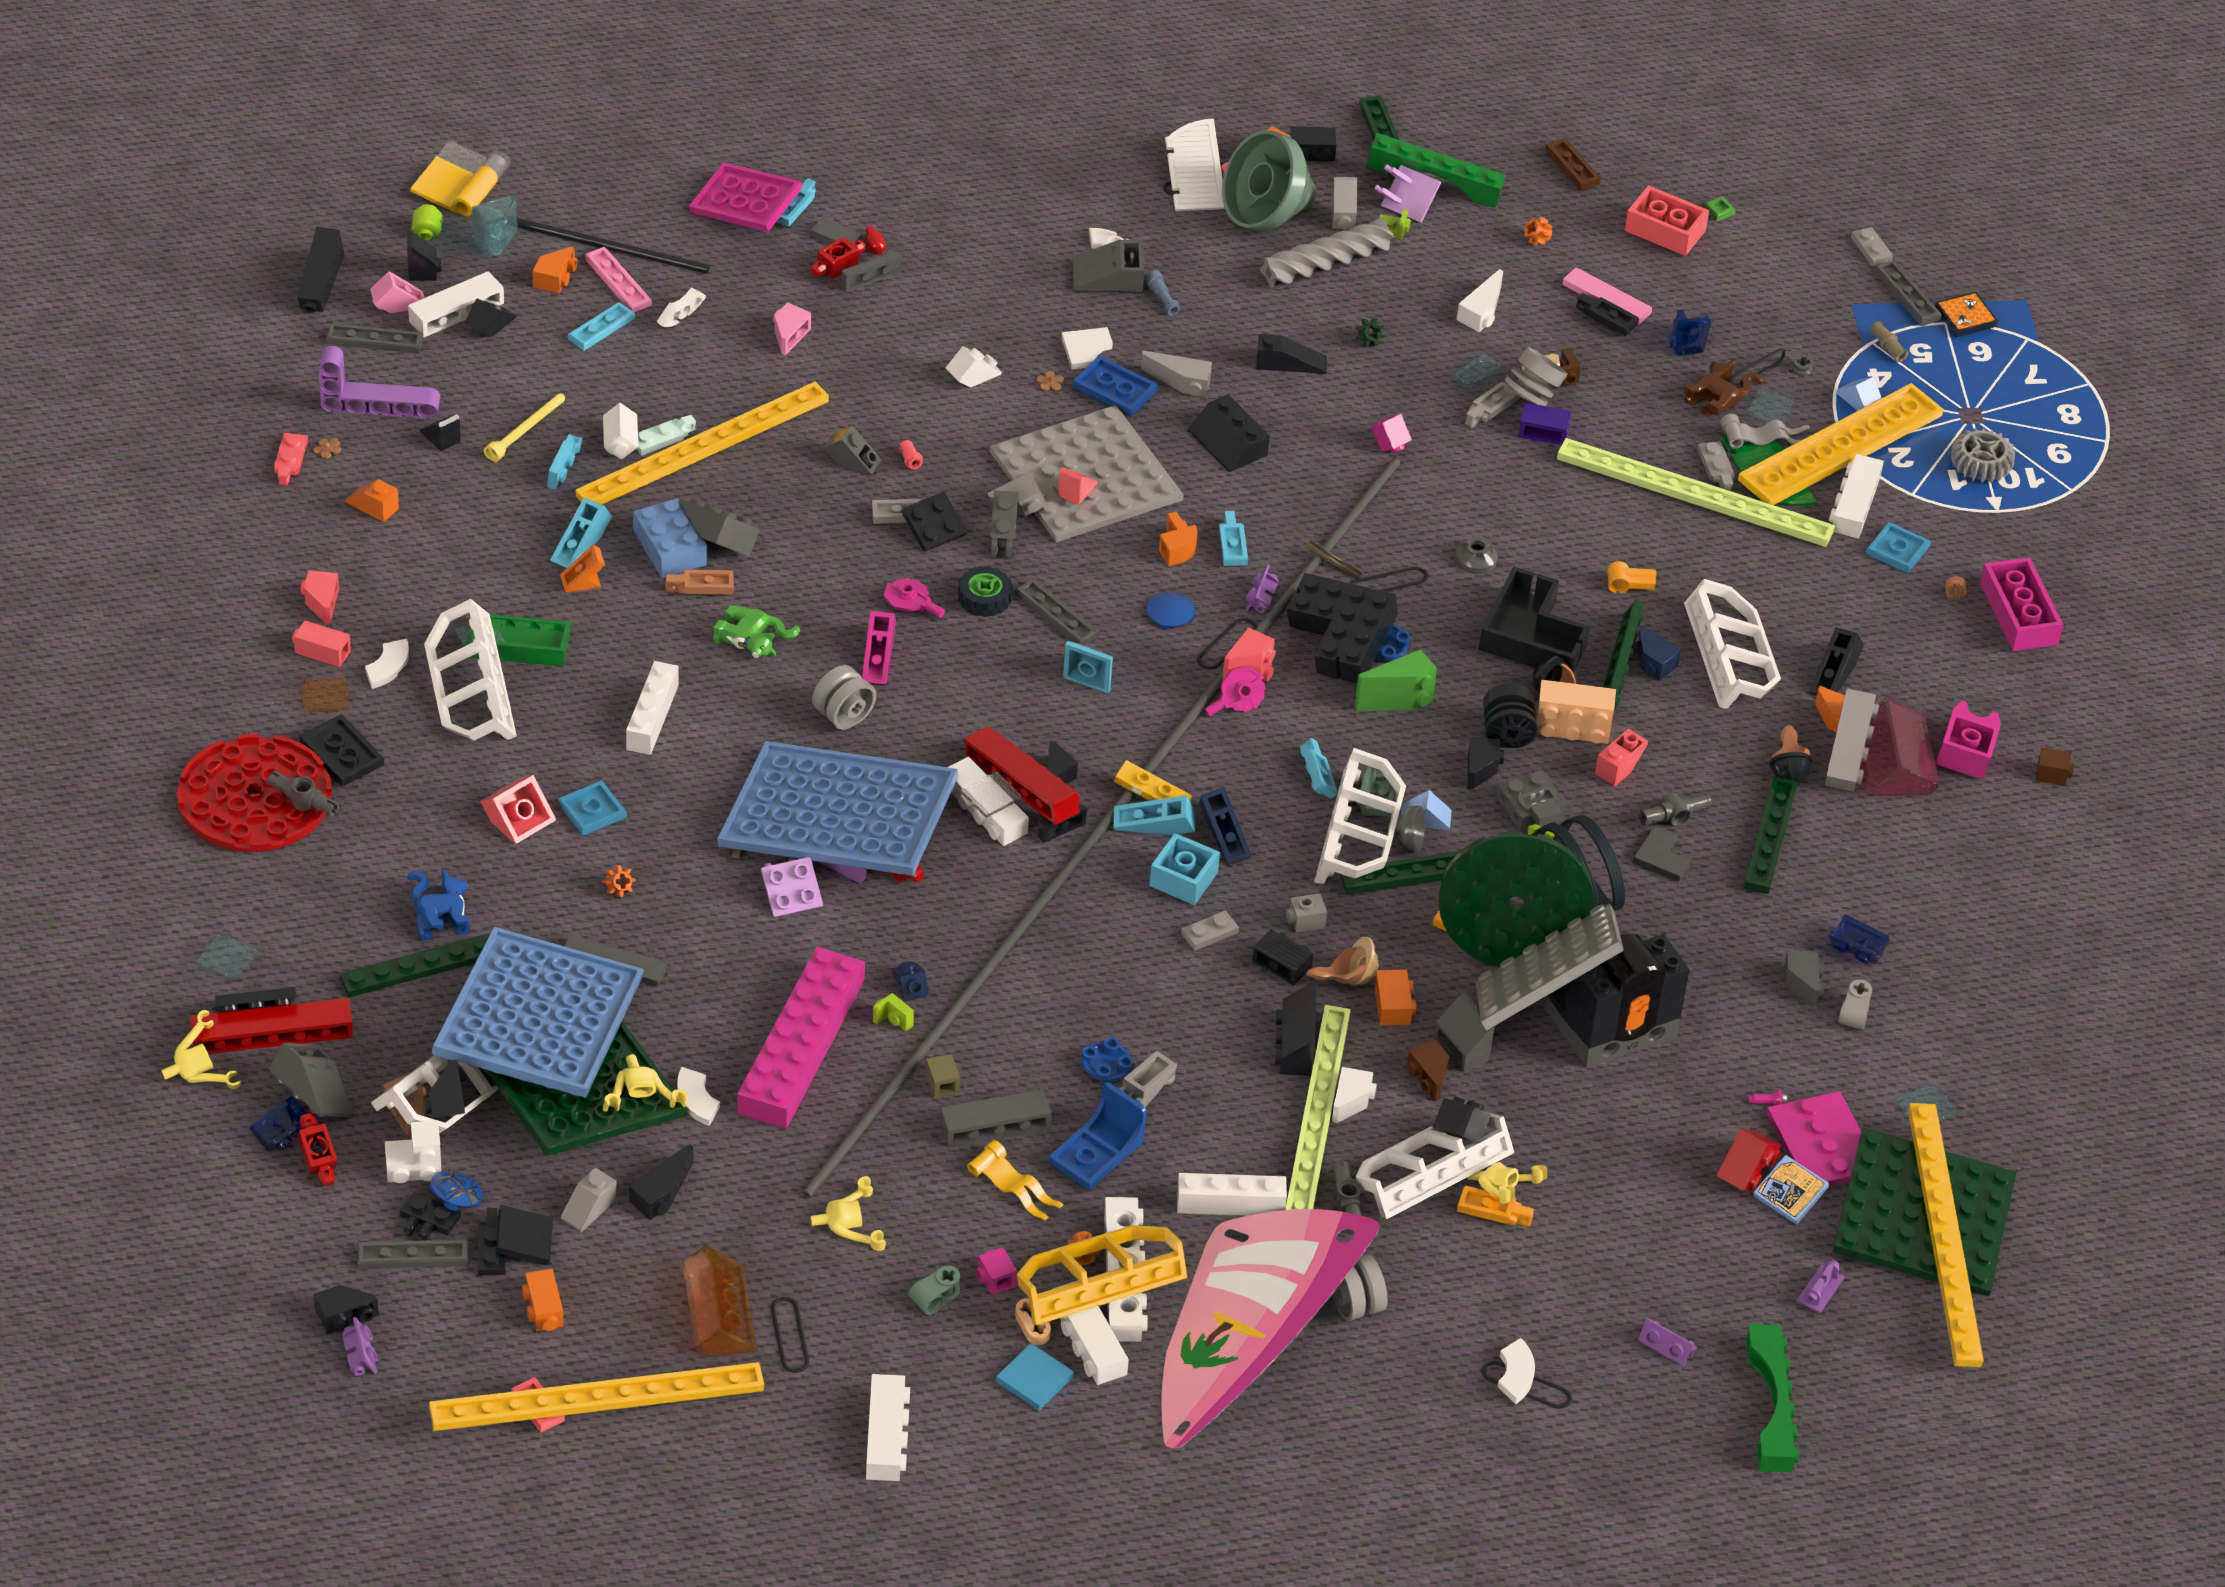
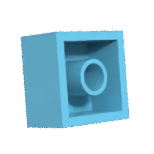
M1174 833L1151 865L1149 886L1195 905L1218 874L1220 852Z

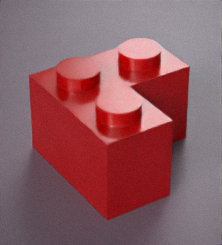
M1740 1129L1717 1177L1743 1191L1755 1189L1761 1181L1762 1175L1760 1172L1762 1168H1770L1771 1165L1774 1166L1779 1160L1781 1144L1756 1130Z

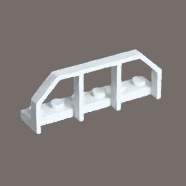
M1703 579L1685 601L1684 605L1718 705L1724 709L1729 708L1740 693L1761 699L1780 681L1781 677L1758 612L1732 587ZM1707 593L1725 598L1747 618L1748 622L1718 613L1713 614ZM1718 627L1753 637L1759 654L1728 644L1724 646ZM1729 658L1764 668L1769 683L1761 686L1740 679L1736 681Z
M469 599L441 613L424 643L441 724L447 730L471 740L479 739L493 731L509 740L517 735L490 614L472 599ZM470 613L469 624L475 635L473 643L437 659L435 649L450 621ZM479 653L478 665L483 672L484 678L445 696L440 671ZM484 690L487 691V706L492 712V720L471 730L451 724L449 707Z
M1355 748L1353 749L1343 771L1316 872L1315 883L1324 884L1327 877H1332L1334 872L1357 878L1384 868L1406 785L1387 759ZM1359 763L1381 770L1397 793L1395 802L1353 787V783L1357 784L1361 774V770L1357 769ZM1356 801L1391 813L1387 836L1345 822L1348 820L1352 808L1348 806V802ZM1344 834L1383 847L1381 858L1359 866L1334 859L1338 857L1342 844L1338 843V840H1342Z
M434 1055L373 1100L371 1104L376 1111L384 1106H387L388 1109L395 1106L407 1124L410 1125L411 1122L434 1120L416 1114L405 1097L418 1089L416 1085L418 1082L421 1085L428 1082L432 1087L440 1077L438 1073L445 1069L450 1062L448 1059ZM458 1062L481 1094L464 1107L465 1114H467L496 1092L498 1088L496 1085L490 1086L478 1067ZM465 1114L452 1116L445 1123L438 1121L439 1133L450 1127Z
M1489 1113L1491 1118H1489L1487 1127L1497 1130L1483 1136L1481 1143L1472 1142L1466 1146H1463L1461 1138L1447 1135L1431 1126L1363 1161L1356 1175V1180L1360 1183L1361 1190L1374 1193L1381 1218L1388 1219L1513 1154L1514 1150L1504 1117ZM1427 1144L1454 1151L1425 1166L1423 1158L1409 1155ZM1390 1163L1416 1171L1383 1189L1379 1180L1369 1178L1371 1173Z

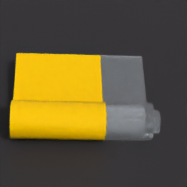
M449 140L413 184L410 192L452 212L469 217L506 172L511 161L503 151L494 150L486 158Z

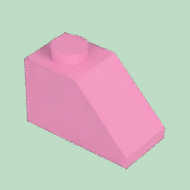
M387 272L370 288L373 304L378 309L389 313L408 311V305L425 298L422 290L391 272Z
M787 302L774 315L775 335L781 354L786 355L811 330V313Z

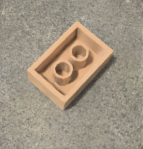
M1542 680L1536 715L1537 735L1608 744L1616 689Z

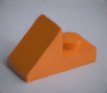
M592 545L560 574L565 592L601 587L597 572L605 566L599 547Z

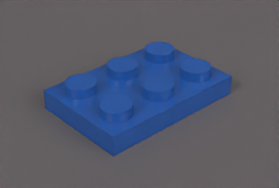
M1100 355L1073 380V388L1109 406L1116 405L1121 412L1131 417L1158 390L1157 383Z

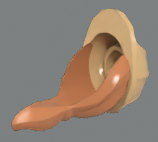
M1361 937L1351 948L1343 951L1330 967L1311 968L1306 972V975L1319 981L1335 980L1352 986L1370 982L1379 968L1378 956L1374 951L1373 940L1369 937Z

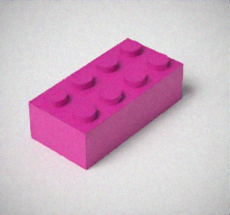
M2031 558L1985 563L1980 585L2012 651L2058 645L2063 623Z

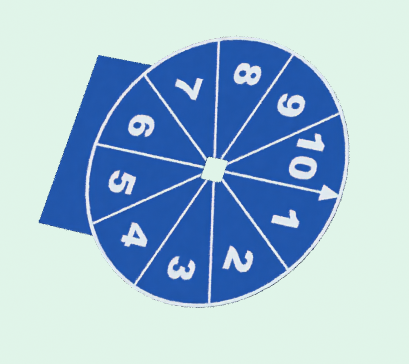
M2027 300L1983 301L1998 320L1997 327L1960 337L1955 336L1942 317L1941 321L1920 326L1901 303L1852 304L1863 347L1847 361L1835 383L1833 392L1835 422L1857 412L1856 409L1836 393L1837 389L1855 380L1869 377L1874 378L1882 398L1912 383L1943 408L1941 417L1867 455V457L1884 461L1880 479L1908 495L1939 506L1963 511L2001 513L2032 509L2064 498L2085 484L2098 470L2108 450L2110 425L2103 401L2086 376L2072 363L2047 346L2039 343ZM1882 321L1890 333H1894L1898 337V342L1908 351V356L1905 360L1896 362L1894 357L1880 346V341L1870 332V327L1875 322ZM1980 408L1984 423L1962 424L1958 409ZM1974 428L1978 431L1984 428L1985 431L1989 432L1993 430L1995 434L2002 433V438H2009V443L2013 444L2015 451L2013 468L2007 477H2002L2000 481L1994 479L1992 483L1984 480L1982 483L1981 480L1975 479L1973 481L1971 477L1964 478V473H1958L1951 460L1952 445L1959 434H1964L1966 430L1972 432Z

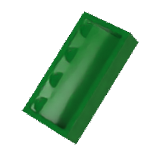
M490 614L500 661L564 667L571 622ZM471 626L468 629L465 646L473 643V639H475ZM476 653L468 658L480 659L479 653Z

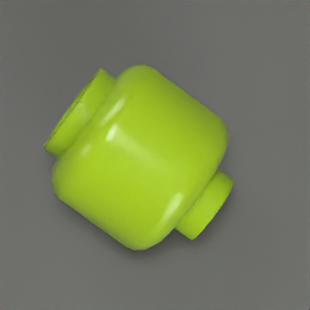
M421 205L413 212L412 232L424 240L437 237L441 232L442 213L433 205Z

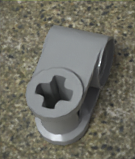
M1854 980L1851 982L1841 1008L1838 1024L1864 1030L1869 1011V1001L1872 995L1870 983L1865 980Z

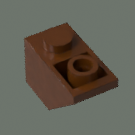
M1433 1039L1409 1050L1406 1068L1408 1073L1412 1077L1415 1076L1420 1082L1425 1094H1429L1434 1101L1440 1099L1447 1074L1449 1055L1437 1040Z

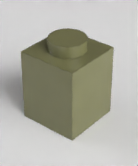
M952 1054L926 1059V1078L934 1099L960 1094V1075Z

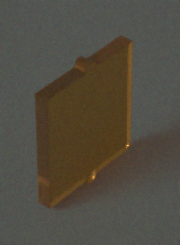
M347 678L303 680L301 699H304V712L349 710L348 697L350 696V691H347Z

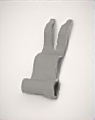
M1727 414L1720 420L1722 430L1726 433L1732 448L1741 447L1744 441L1763 446L1777 438H1785L1791 445H1794L1802 440H1794L1789 435L1810 430L1809 425L1790 429L1779 420H1772L1762 427L1753 428L1747 424L1740 423L1738 416L1735 414Z

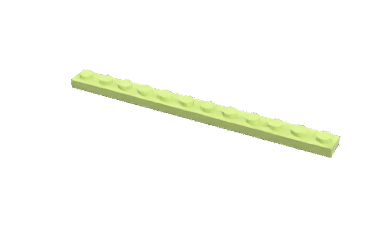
M1568 438L1565 439L1558 451L1557 460L1827 547L1834 532L1835 525Z
M1325 1005L1285 1210L1314 1208L1351 1009L1330 1005Z

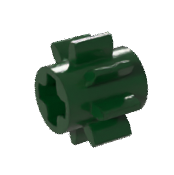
M1376 318L1371 319L1370 323L1367 319H1362L1363 325L1355 327L1358 330L1356 340H1363V346H1368L1370 342L1373 346H1377V340L1385 337L1381 330L1384 328V325L1379 326L1376 324ZM1370 329H1372L1373 332L1370 333V336H1368L1367 332H1369Z

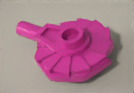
M905 578L902 580L897 579L892 584L887 583L884 598L892 608L905 612L915 610L921 612L928 611L939 618L944 615L945 609L931 602L927 586L920 583L919 580Z
M1251 667L1232 669L1221 683L1222 695L1219 696V700L1204 708L1206 713L1210 717L1223 708L1233 707V710L1244 712L1250 711L1253 708L1256 709L1261 700L1264 699V690L1266 688L1262 679L1265 677Z

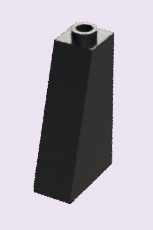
M316 227L298 293L300 309L306 312L324 311L345 255L340 230Z

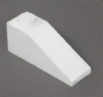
M1499 269L1459 303L1458 321L1477 332L1492 325L1502 285V270Z

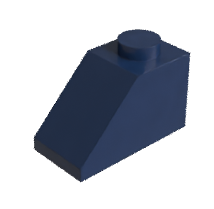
M1644 625L1641 626L1637 643L1640 667L1647 675L1653 676L1660 681L1678 667L1681 650Z

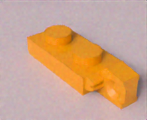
M1464 1186L1457 1206V1212L1505 1224H1520L1528 1227L1531 1225L1534 1211L1533 1208L1522 1206L1521 1203L1516 1202V1198L1503 1204L1499 1202V1197L1489 1194L1485 1190Z

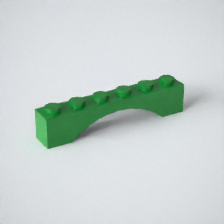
M1379 133L1375 136L1366 164L1368 168L1387 174L1389 172L1384 170L1386 164L1397 170L1402 165L1414 171L1434 174L1458 186L1473 202L1494 208L1498 202L1506 177L1505 174Z
M1749 1324L1746 1335L1747 1360L1765 1380L1774 1404V1415L1767 1427L1760 1433L1758 1440L1759 1472L1792 1473L1794 1463L1799 1461V1447L1794 1446L1797 1427L1796 1424H1792L1791 1420L1794 1417V1402H1789V1396L1792 1394V1381L1787 1380L1790 1361L1789 1358H1785L1784 1354L1787 1352V1336L1782 1335L1781 1325Z

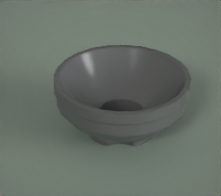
M1470 538L1457 546L1454 559L1462 570L1469 573L1482 574L1496 567L1498 553L1496 548L1483 538ZM1480 545L1484 549L1477 551L1472 549L1471 546Z
M1410 806L1402 815H1399L1396 823L1397 839L1409 851L1419 852L1424 841L1425 815L1422 806Z

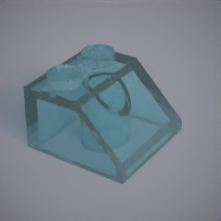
M515 194L472 207L473 241L484 258L506 252L518 231L517 197Z

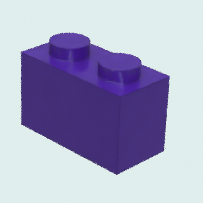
M1525 402L1518 437L1562 446L1568 435L1572 411Z

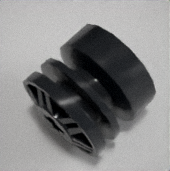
M1505 683L1493 687L1484 696L1483 713L1486 737L1500 739V748H1521L1531 743L1537 736L1538 726L1535 714V698L1531 690L1517 683Z

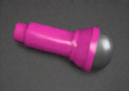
M1778 1089L1772 1092V1094H1753L1748 1096V1101L1753 1104L1779 1105L1788 1103L1789 1095L1785 1090Z

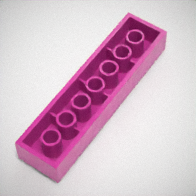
M816 946L737 1094V1114L787 1129L864 983L865 961Z

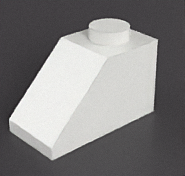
M1342 1067L1333 1108L1332 1122L1338 1123L1367 1108L1369 1099H1374L1377 1084L1372 1083L1373 1072Z

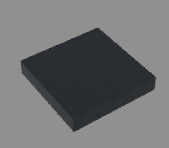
M501 1205L498 1210L495 1253L548 1265L551 1255L553 1218Z

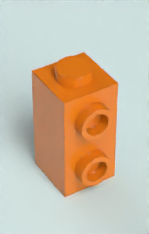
M553 1268L526 1273V1284L521 1285L523 1300H529L530 1306H527L529 1322H534L536 1331H553L563 1327V1309Z

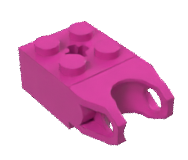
M1961 700L1953 708L1936 764L1983 780L2001 725L1999 712L1993 711L1987 717H1979L1969 711L1966 701Z

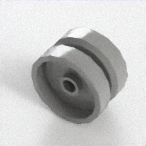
M847 665L838 666L829 671L819 681L812 695L814 707L822 715L826 716L836 728L841 730L849 729L863 721L872 710L876 701V690L868 681L862 679L860 674L852 667Z
M1368 1253L1359 1258L1337 1289L1332 1293L1334 1304L1340 1315L1348 1322L1363 1317L1365 1312L1372 1315L1386 1310L1387 1290L1382 1272L1376 1260Z

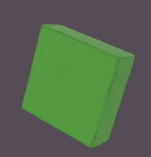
M1723 196L1704 203V208L1709 210L1710 216L1715 221L1735 215L1736 209Z

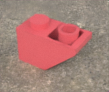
M1627 729L1598 754L1595 775L1615 787L1631 773L1648 745V741L1632 730Z

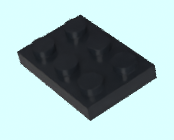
M342 714L299 735L300 743L310 748L324 762L325 769L342 787L384 766V757Z
M295 987L217 995L215 996L216 1008L221 1007L222 1012L238 1010V1005L248 1004V1009L265 1007L264 1002L274 1001L275 1006L290 1005L291 999L296 998Z

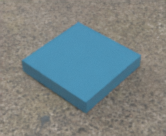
M1888 522L1869 545L1866 554L1909 573L1930 547L1931 541Z
M602 780L557 799V804L582 836L627 818L626 810Z
M1030 1343L996 1376V1382L1039 1411L1073 1378L1074 1371Z

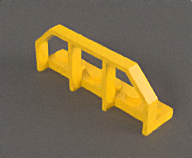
M1130 1225L1034 1255L1017 1273L1018 1285L1029 1297L1032 1321L1036 1325L1187 1278L1182 1241L1167 1227ZM1131 1240L1166 1242L1174 1252L1133 1264L1132 1257L1119 1244ZM1107 1249L1124 1266L1087 1278V1272L1074 1258ZM1060 1262L1079 1280L1039 1294L1036 1292V1287L1029 1281L1038 1269Z

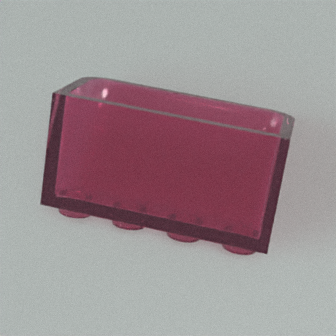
M1887 696L1878 704L1879 708L1876 719L1871 718L1870 726H1874L1871 741L1866 740L1865 747L1869 748L1866 763L1863 762L1868 790L1878 796L1930 795L1940 784L1925 714Z

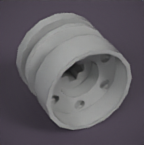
M1526 347L1518 359L1525 369L1521 370L1513 367L1511 371L1518 379L1507 375L1504 380L1523 399L1530 403L1547 406L1548 401L1541 394L1552 398L1554 394L1547 385L1551 384L1559 387L1568 374L1543 354L1530 347Z

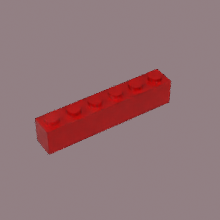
M987 726L964 738L966 757H969L981 770L1054 825L1080 813V797L1078 792L1064 783L1061 778L1048 771L1045 766L1033 760L1030 755L1021 751L1015 744L1005 739L1000 733Z
M349 998L211 1013L203 1017L201 1021L206 1023L213 1020V1026L209 1029H203L192 1044L195 1047L203 1043L208 1054L278 1047L284 1043L305 1044L353 1038ZM198 1015L190 1016L191 1030L198 1023Z

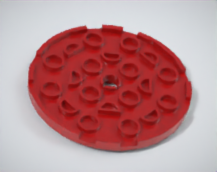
M259 733L237 735L238 739L225 743L223 740H220L196 754L188 762L180 775L177 800L180 814L186 825L203 840L218 847L234 851L259 852L290 845L312 832L326 815L315 808L309 810L296 809L293 806L292 799L287 797L283 791L268 785V778L270 774H273V771L276 770L292 779L301 776L309 777L313 780L315 788L320 790L324 796L330 799L332 797L330 775L327 773L324 762L305 745L278 735L269 738L259 737ZM255 790L261 792V794H248L250 791Z

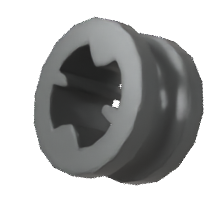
M1805 354L1796 355L1793 359L1792 371L1797 375L1807 376L1812 373L1814 360Z

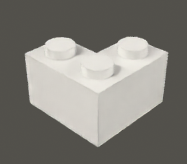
M438 1120L411 1122V1140L385 1141L388 1182L431 1181L436 1173L441 1172Z

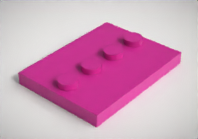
M723 162L689 205L690 212L697 215L769 232L800 192L802 184L799 180Z
M1840 1091L1767 1108V1115L1791 1159L1827 1181L1829 1186L1849 1182L1861 1130Z

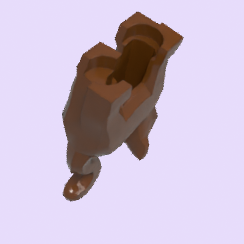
M1734 360L1727 364L1722 362L1711 363L1709 367L1710 372L1701 376L1695 385H1685L1684 400L1691 405H1695L1707 398L1711 402L1701 405V412L1708 417L1718 416L1727 409L1734 407L1740 399L1751 391L1750 382L1761 385L1763 379L1757 373H1748L1740 381L1741 388H1737L1734 384L1728 382L1735 364Z

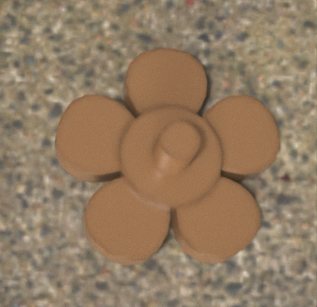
M1048 371L1045 373V376L1040 375L1037 377V383L1041 385L1040 388L1043 391H1050V388L1053 391L1061 390V384L1064 383V378L1060 375L1055 376L1054 372Z
M333 438L330 441L322 439L319 441V446L314 448V453L321 454L323 459L330 458L331 454L336 455L341 451L340 441L337 438Z

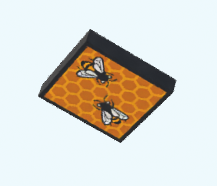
M1977 292L1938 301L1935 304V307L1942 314V319L1956 337L1997 327L1998 320Z

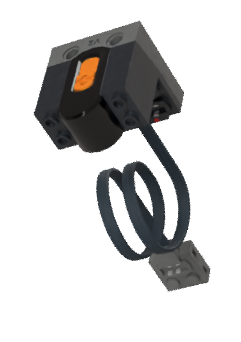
M1543 770L1498 784L1496 798L1519 831L1527 830L1528 826L1534 824L1542 826L1532 835L1537 836L1540 834L1544 836L1547 831L1553 833V840L1566 846L1582 861L1594 888V908L1601 904L1603 906L1610 904L1614 911L1623 908L1626 892L1622 871L1610 842L1594 820L1585 815H1578L1568 818L1560 824L1561 818L1565 816L1566 802ZM1574 822L1580 824L1588 832L1603 858L1610 878L1613 901L1606 896L1594 879L1584 853L1569 832ZM1633 933L1620 935L1623 945L1622 952L1540 999L1585 1068L1677 1038L1690 970L1665 934L1646 940Z

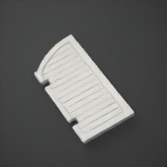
M1204 119L1189 123L1174 131L1170 136L1165 137L1166 149L1174 151V153L1167 154L1172 190L1179 191L1180 193L1173 195L1175 211L1225 209L1222 198L1223 179L1214 119Z

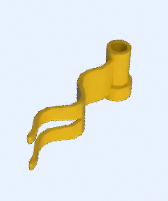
M992 1140L984 1147V1151L967 1164L969 1172L976 1177L984 1173L997 1188L1003 1192L1014 1193L1028 1212L1043 1221L1049 1217L1035 1207L1024 1186L1028 1187L1042 1203L1057 1208L1063 1206V1203L1050 1198L1033 1176L1018 1173L1005 1159L1006 1151L998 1141Z

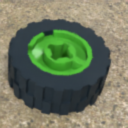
M979 566L978 568H971L960 577L958 601L967 612L973 613L976 616L988 617L991 615L995 616L998 613L1001 614L1009 607V603L1012 600V584L1010 577L1008 578L1005 572L990 566Z

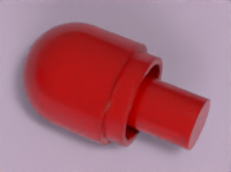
M868 226L865 229L867 233L865 237L866 245L872 254H882L886 249L883 235L875 231L873 226Z

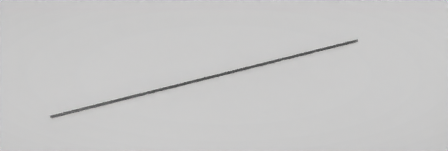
M1393 458L1323 544V547L1328 552L1332 550L1400 465L1399 459ZM1317 553L1314 555L1255 631L1262 634L1267 631L1291 601L1294 593H1297V587L1304 573L1312 574L1324 560L1323 557ZM1223 670L1145 765L1144 770L1151 774L1218 692L1223 680ZM1128 789L1124 791L802 1191L803 1196L810 1199L1112 824L1114 821V806L1128 804L1136 793Z

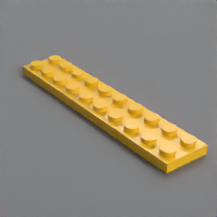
M1910 383L1739 473L1738 481L1763 502L1775 505L1847 467L1849 462L1853 463L1856 454L1867 456L1941 417L1943 408Z

